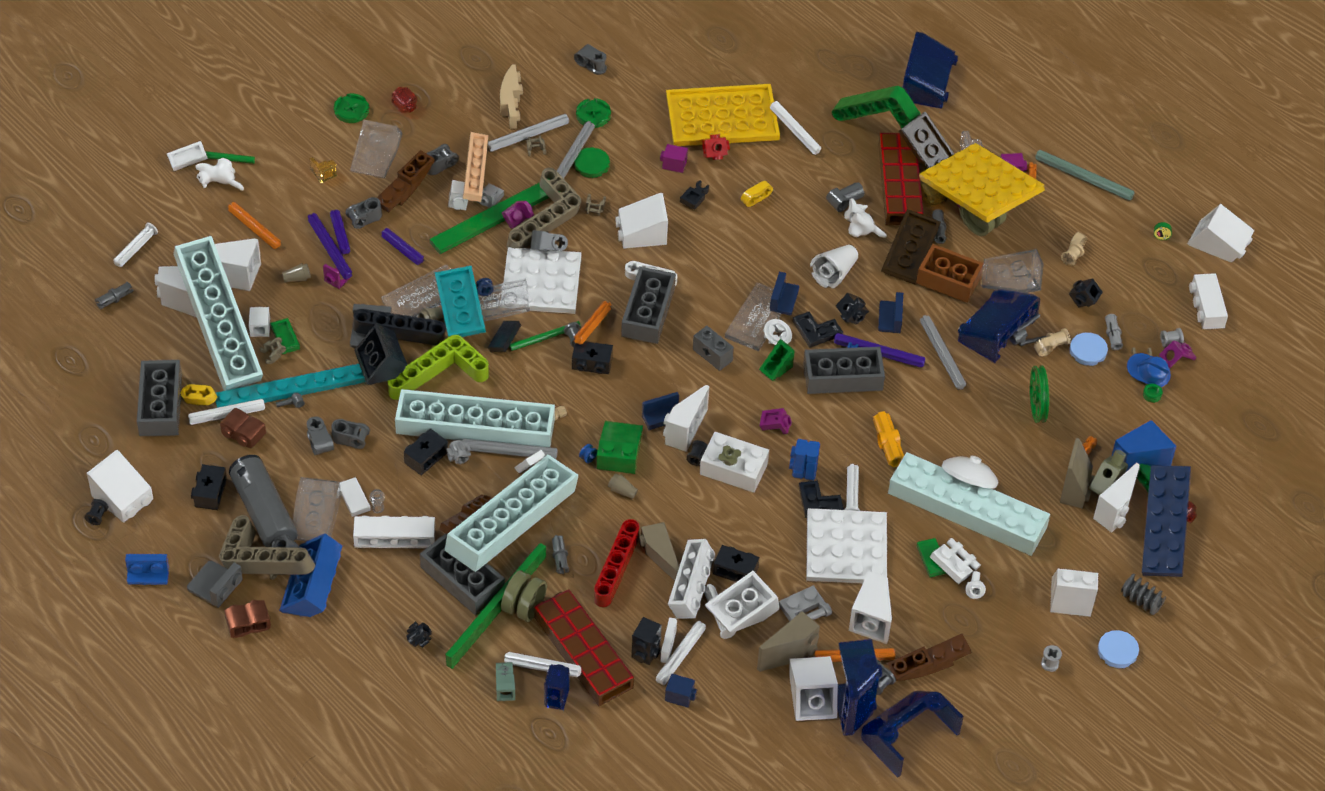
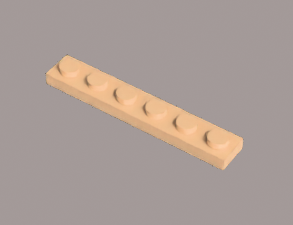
M470 133L463 199L481 202L488 135Z

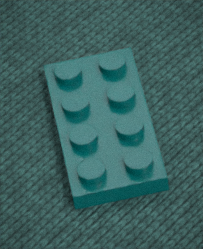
M472 266L435 272L448 337L452 335L465 337L485 333L486 329Z

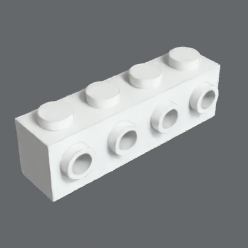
M355 516L354 548H428L435 542V517Z
M706 539L687 541L668 602V606L677 619L696 618L697 611L700 608V601L705 592L707 578L710 576V568L715 559V552Z

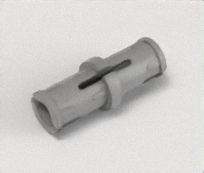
M1108 314L1105 317L1107 325L1106 334L1110 339L1112 350H1120L1123 348L1120 336L1122 333L1121 328L1118 327L1117 316L1115 314Z

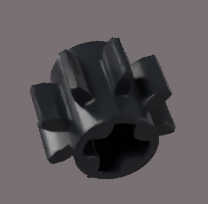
M415 621L407 630V640L414 647L420 645L423 648L432 639L430 637L432 634L430 627L423 622L418 624Z

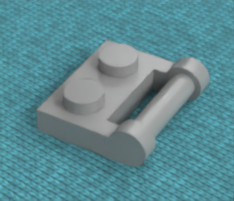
M814 585L779 601V607L789 622L800 612L806 613L817 607L819 608L818 610L807 614L812 620L832 614L831 607L823 600Z

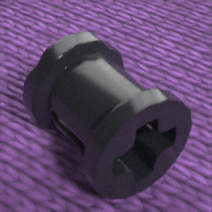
M700 440L693 441L692 450L686 456L688 463L700 466L701 459L708 446L705 442Z
M93 499L91 509L85 514L84 518L92 525H100L102 516L109 506L101 499Z

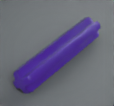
M337 209L332 210L330 217L340 252L343 255L349 254L350 246L340 211Z
M385 228L381 232V236L416 265L423 263L424 256L389 228Z

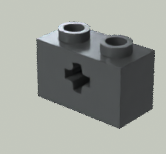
M705 326L693 335V350L717 370H722L733 361L734 347L710 327Z

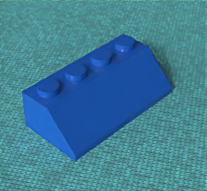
M326 533L299 545V548H305L315 563V568L311 573L305 575L290 574L280 612L312 617L325 610L328 594L331 591V584L336 574L337 563L341 558L340 553L343 545Z

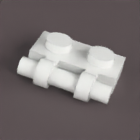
M951 538L947 542L951 549L943 544L931 554L930 558L960 584L973 572L969 566L976 571L981 564L976 561V557L973 554L970 555L963 549V545L960 542H956Z

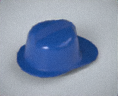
M1138 353L1131 356L1127 361V370L1136 380L1146 384H1157L1160 387L1165 386L1170 380V369L1167 362L1161 357Z

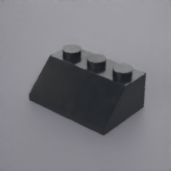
M378 323L373 326L354 350L368 385L396 379L407 366L395 332Z

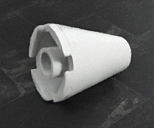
M845 245L816 255L812 259L810 267L813 268L814 272H812V275L817 283L825 288H835L838 286L858 259L856 248L852 245Z

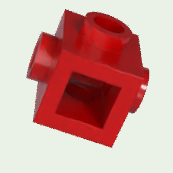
M712 134L710 138L701 139L704 157H712L713 160L723 159V155H728L727 151L730 150V145L726 137H720V134Z

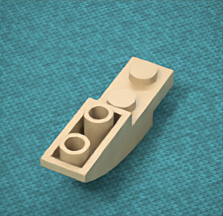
M511 65L508 69L500 90L501 117L508 116L510 129H517V121H520V112L516 108H518V102H520V95H523L522 84L518 83L521 82L520 71H516V65Z

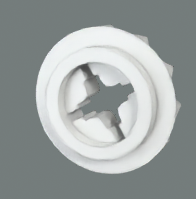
M772 319L765 324L763 329L765 333L764 338L769 340V344L776 345L780 339L787 344L791 341V329L784 321ZM774 332L782 333L779 337L778 335H773Z

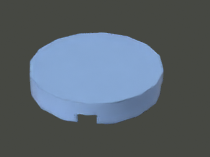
M1094 333L1078 334L1072 339L1070 344L1071 356H1074L1076 361L1083 365H1097L1098 362L1105 360L1108 352L1105 340Z
M1120 630L1105 633L1100 638L1098 644V655L1105 660L1107 665L1114 668L1128 667L1136 661L1139 653V646L1135 638L1129 633Z

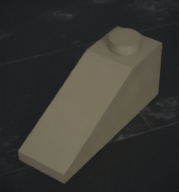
M665 523L641 527V535L638 536L640 547H644L646 555L675 581L679 564Z

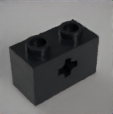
M587 341L582 345L575 343L572 354V369L609 374L613 358V345Z
M429 429L426 433L421 434L412 445L410 444L405 448L404 463L422 476L448 453L446 450L448 448V441L434 430Z
M202 464L200 472L198 471L196 474V487H193L191 490V499L194 500L196 508L219 509L227 482L226 467Z
M722 545L714 561L713 575L737 582L751 571L757 573L760 557L737 550L731 546Z

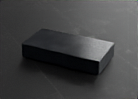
M503 321L488 346L489 351L506 352L522 326L520 322Z

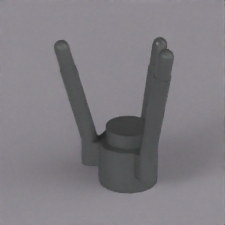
M1034 314L1020 326L1008 332V338L1013 345L1019 343L1022 347L1029 343L1038 342L1041 338H1046V336L1025 340L1028 336L1025 328L1038 319L1040 314Z

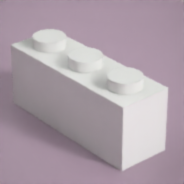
M1216 273L1194 275L1189 289L1190 293H1193L1194 296L1193 304L1198 310L1197 319L1198 322H1201L1202 329L1225 328L1228 314Z

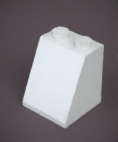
M658 193L619 209V216L615 217L616 228L620 227V230H618V240L622 241L623 249L667 245L668 218L663 193Z
M1219 204L1200 220L1187 244L1226 261L1233 262L1236 258L1240 259L1245 254V247L1251 243L1253 239L1251 236L1254 230L1222 204Z
M258 239L215 244L230 287L250 291L261 265Z
M178 266L159 267L158 274H155V285L157 286V297L161 298V304L196 317Z
M118 450L87 472L92 497L105 501L109 506L108 510L123 523L129 518L134 517L140 509L149 505L153 500L152 489Z
M1057 569L1052 576L1050 612L1091 617L1098 591V573Z
M868 571L852 607L849 631L887 644L892 621L888 578L879 573Z
M831 657L790 659L789 676L796 721L837 718L838 683Z

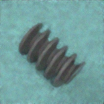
M1133 573L1121 589L1123 597L1127 598L1130 596L1129 600L1131 602L1137 600V606L1143 605L1145 611L1150 609V614L1155 615L1164 604L1166 596L1164 598L1161 597L1163 592L1161 590L1155 594V586L1149 590V582L1141 585V577L1135 581V574Z

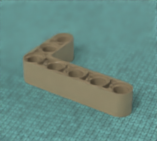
M545 168L542 171L539 182L542 190L554 203L511 230L507 240V248H526L531 244L532 232L528 231L550 232L578 213L581 204L580 196L555 169Z
M240 515L233 520L219 554V558L225 568L229 569L235 562L241 566L242 574L305 575L311 573L315 568V563L305 548L251 547L256 535V529L246 515Z

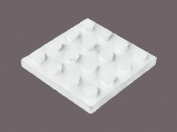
M508 247L501 309L575 314L581 252L542 251Z
M808 508L806 581L863 584L868 571L887 577V512Z

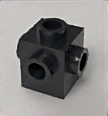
M1092 278L1075 282L1069 295L1078 308L1089 307L1097 302L1103 291Z
M846 293L835 305L841 313V318L847 323L858 324L864 320L869 312L865 306V301L850 293Z

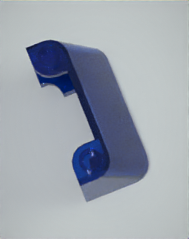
M918 31L915 34L905 71L903 88L914 104L942 109L943 103L948 101L949 92H946L953 65H957L958 55H955L956 51L927 34Z
M1006 289L995 290L986 303L966 323L960 325L958 329V342L996 363L1001 356L998 354L999 350L1007 346V340L1024 322H1027L1039 313L1040 298L1030 293Z

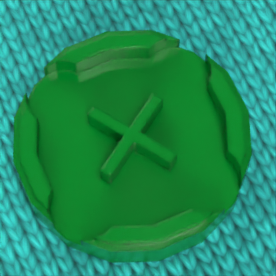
M349 93L344 97L340 96L335 101L334 113L340 121L357 123L368 116L369 103L364 96Z
M585 99L576 108V118L583 126L587 121H591L595 128L602 127L611 119L610 106L601 99Z
M599 148L582 149L574 161L575 170H578L580 175L584 177H600L609 170V156Z

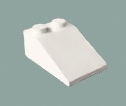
M708 385L703 386L675 405L671 413L666 414L664 419L666 427L663 432L665 445L687 452L708 410Z
M1138 463L1133 465L1099 496L1093 519L1111 533L1117 527L1121 528L1126 522L1125 516L1129 511L1128 506L1140 466Z
M751 571L706 603L705 606L731 634L770 617L779 610L778 597L754 571Z

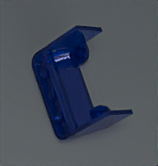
M872 639L840 642L838 644L846 677V684H838L837 711L843 736L853 735L873 715L874 710H877L876 695L879 677H882L881 664H877Z
M914 691L863 726L861 731L862 741L897 778L901 776L904 758L892 744L898 739V729L919 714L929 709L957 736L960 734L964 716L941 693Z

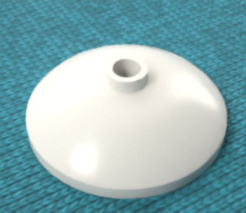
M959 456L943 461L942 468L948 474L961 481L983 488H996L998 485L996 475L987 465L981 462L982 459L979 457Z

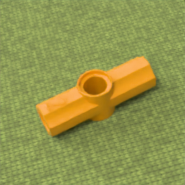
M885 411L878 412V414L873 416V422L877 431L879 448L883 449L888 465L898 467L904 457L899 431L894 429L889 413Z

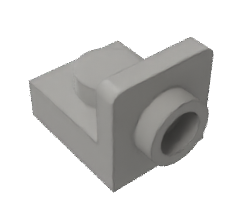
M489 183L483 189L482 199L479 203L489 208L496 205L504 196V190Z

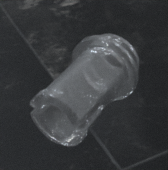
M375 489L370 493L369 499L372 502L373 512L381 513L384 510L383 501L385 500V494L381 490Z

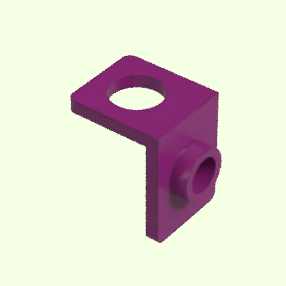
M327 264L323 265L324 281L337 289H340L350 279L340 280V272L337 267L334 269Z
M1174 340L1159 354L1167 362L1169 368L1182 356L1192 360L1196 359L1188 344ZM1173 350L1174 358L1168 361L1167 353Z

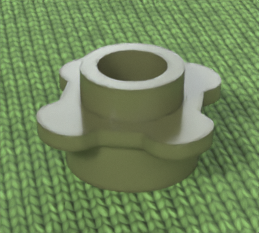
M726 445L723 447L722 454H719V460L725 465H735L737 458L741 456V451Z

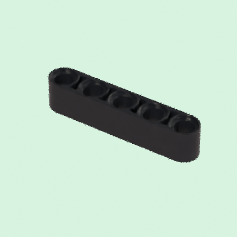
M358 309L354 312L352 327L355 332L367 335L373 326L378 323L394 331L398 340L438 345L445 338L446 325L438 320L368 309Z

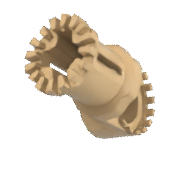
M1080 232L1074 235L1069 249L1061 255L1063 263L1068 264V266L1075 265L1078 257L1084 254L1082 245H1085L1084 242H1087V236Z
M1064 328L1054 334L1047 333L1046 338L1039 339V342L1036 341L1034 348L1038 355L1046 356L1056 346L1070 344L1069 332Z

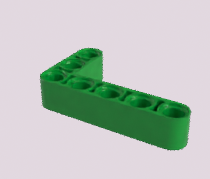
M900 86L841 98L832 110V116L838 121L890 111L901 128L921 113L906 90Z

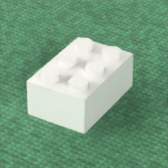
M714 432L700 462V475L755 493L768 465L769 450ZM728 445L735 450L739 449L741 451V456L737 458L735 465H725L719 460V454H722L724 446Z

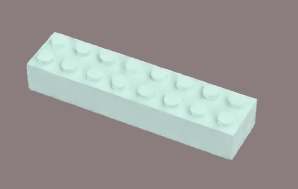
M212 236L175 246L174 257L223 390L236 389L261 381L263 376L261 367Z
M401 389L395 417L396 434L420 436L429 429H432L444 439L461 441L463 439L551 447L555 421V405Z
M906 452L890 479L888 494L1030 556L1034 553L1048 526L1049 513L994 489L983 488L961 481L948 474L942 467Z
M546 455L447 534L445 551L473 571H478L575 492L578 474L550 455Z

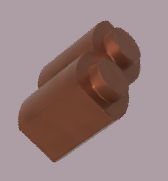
M234 408L220 422L221 433L226 438L237 440L243 447L253 448L266 434V427L262 421L249 416L238 408Z
M252 600L246 605H232L224 610L231 638L243 637L250 633H258L271 628L270 617L264 600Z

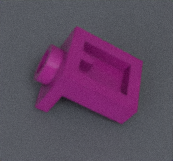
M517 201L503 211L502 215L508 226L515 228L525 219L533 217L534 213L532 206L527 201Z
M784 408L762 411L759 426L762 431L780 428L783 434H788L792 422L791 417Z

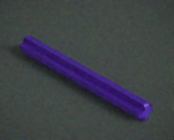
M316 213L309 214L308 222L344 279L351 278L352 271L321 220Z
M837 333L834 338V343L847 347L849 342H852L853 345L859 344V347H880L882 357L920 368H923L925 364V357L840 333Z

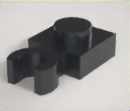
M697 181L695 189L689 187L680 197V203L695 210L705 200V195L709 192V185L702 188V181Z

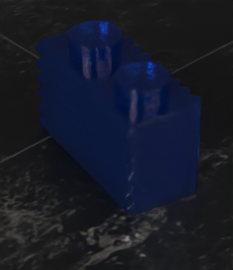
M560 664L549 665L544 683L545 707L564 710L570 687V669Z

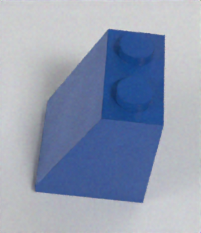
M1150 420L1115 440L1112 456L1115 450H1121L1126 453L1123 461L1128 464L1126 472L1136 463L1149 466H1171L1177 446Z

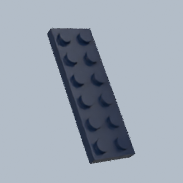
M1151 466L1142 563L1143 576L1183 577L1191 466Z

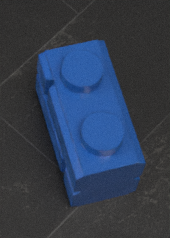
M798 439L796 446H792L789 469H793L792 476L794 478L802 479L804 477L806 480L814 481L818 466L819 442H808V440Z

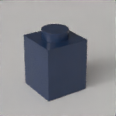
M671 673L665 690V701L688 708L691 700L695 701L698 689H695V680Z

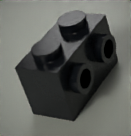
M645 617L641 619L632 635L631 658H634L639 663L648 665L651 664L653 659L658 658L661 651L662 624Z

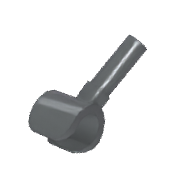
M295 393L291 396V399L277 402L276 405L280 407L294 403L296 408H300L305 405L301 394Z

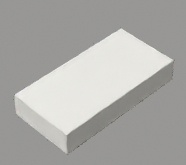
M201 141L167 153L173 171L208 159Z
M540 450L514 468L518 473H521L544 458L545 454Z
M356 477L337 483L338 489L352 517L370 511V505Z
M669 618L661 650L662 663H666L671 656L677 631V620L675 618Z

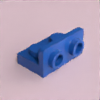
M126 554L127 584H168L169 563L167 554Z

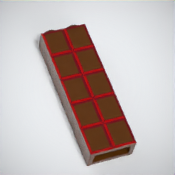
M880 133L878 148L885 225H900L907 209L923 215L918 159L900 133Z
M570 589L559 592L554 597L541 601L534 607V618L565 661L569 664L581 666V675L578 676V679L598 707L634 688V676Z

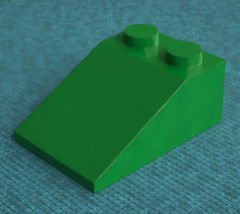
M605 421L597 451V469L635 474L643 425Z

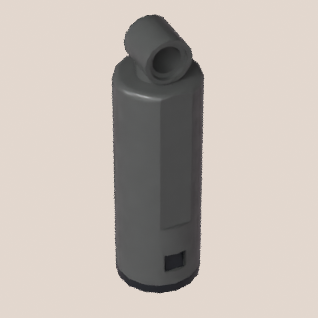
M254 454L240 457L234 461L229 468V475L264 546L299 548V545L294 542L297 538V529L262 459Z

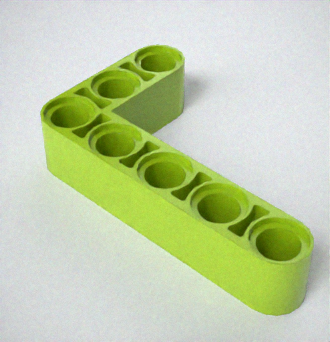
M452 335L408 364L396 379L388 380L389 396L394 400H399L401 389L416 390L454 363L474 381L484 382L489 377L488 361L461 336Z

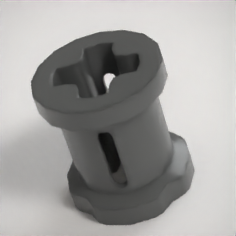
M577 322L569 323L563 330L565 335L570 338L572 347L575 345L574 336L580 330Z

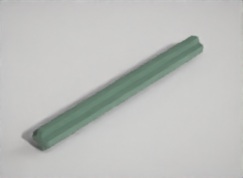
M1039 150L1036 153V160L1129 201L1134 197L1135 192L1127 187L1043 150Z

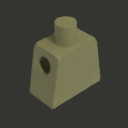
M1115 450L1113 456L1105 459L1089 489L1101 495L1117 481L1128 468V464L1123 462L1126 453L1121 450Z

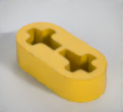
M762 181L746 190L741 196V201L747 207H751L767 198L772 193L773 187L767 181Z
M189 384L181 390V396L188 404L210 405L217 399V394L211 386Z

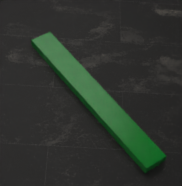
M537 183L430 238V244L439 254H442L506 221L502 212L515 202L527 201L533 207L550 197L542 190L540 184Z
M542 543L538 544L514 574L522 570L532 575L546 558V546ZM513 575L445 654L447 667L451 669L455 667L502 611V598Z

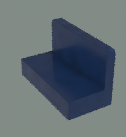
M779 271L771 296L770 311L792 315L800 286L786 283L785 272Z
M896 292L895 302L880 301L878 331L901 333L904 293Z
M678 392L642 403V418L648 430L666 426L664 424L666 414H670L673 407L679 403Z

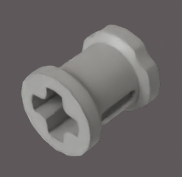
M1181 328L1169 332L1161 331L1160 339L1163 347H1167L1173 340L1184 343Z
M1050 645L1044 649L1041 666L1044 670L1053 672L1058 669L1062 652L1057 646Z

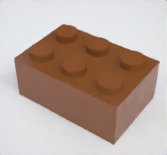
M932 244L918 269L916 283L968 303L982 277L984 263Z

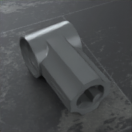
M858 182L841 190L838 188L832 189L827 194L826 199L838 212H842L849 206L850 199L853 198L856 201L864 197L865 192L863 186Z

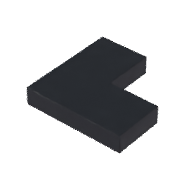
M810 311L797 315L792 320L809 348L833 340L837 333L843 334L835 319L817 324Z
M818 480L799 482L798 487L805 518H807L808 508L844 510L841 494L821 496Z

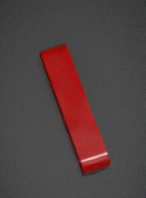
M627 519L622 523L595 584L594 602L599 607H607L612 603L639 541L640 525L634 519Z

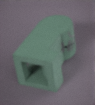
M512 662L496 663L497 701L515 700ZM500 692H511V693L508 694V695H503V694H501Z

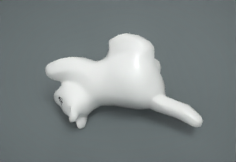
M218 159V163L215 166L206 163H200L195 166L200 171L197 174V179L202 183L203 188H206L209 182L230 184L241 191L244 190L242 184L234 180L235 169L232 167V162L228 159Z
M853 198L850 199L849 209L844 212L845 219L851 222L848 229L849 234L858 238L873 232L880 237L886 238L887 234L874 225L872 217L865 212L868 205L856 204Z

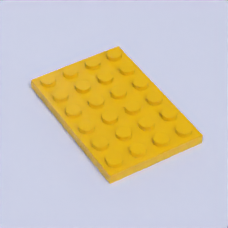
M771 84L666 90L672 139L675 146L702 145L701 139L710 138L712 134H720V137H726L729 143L780 140L777 116L770 109L771 104L774 102Z
M977 143L955 153L953 156L942 160L940 163L919 174L922 182L987 223L1045 191L1043 183Z

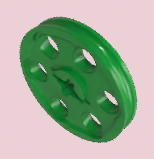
M1034 365L1031 369L1029 384L1031 412L1035 423L1040 421L1045 423L1049 413L1048 377L1043 365H1040L1039 368Z

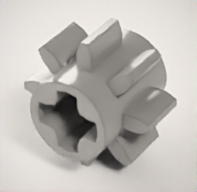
M461 440L451 442L449 448L446 449L449 461L454 460L456 464L467 462L469 456H471V448L468 442L463 444Z

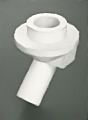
M973 571L971 582H967L966 594L972 599L981 598L986 590L983 582L979 581L980 572Z

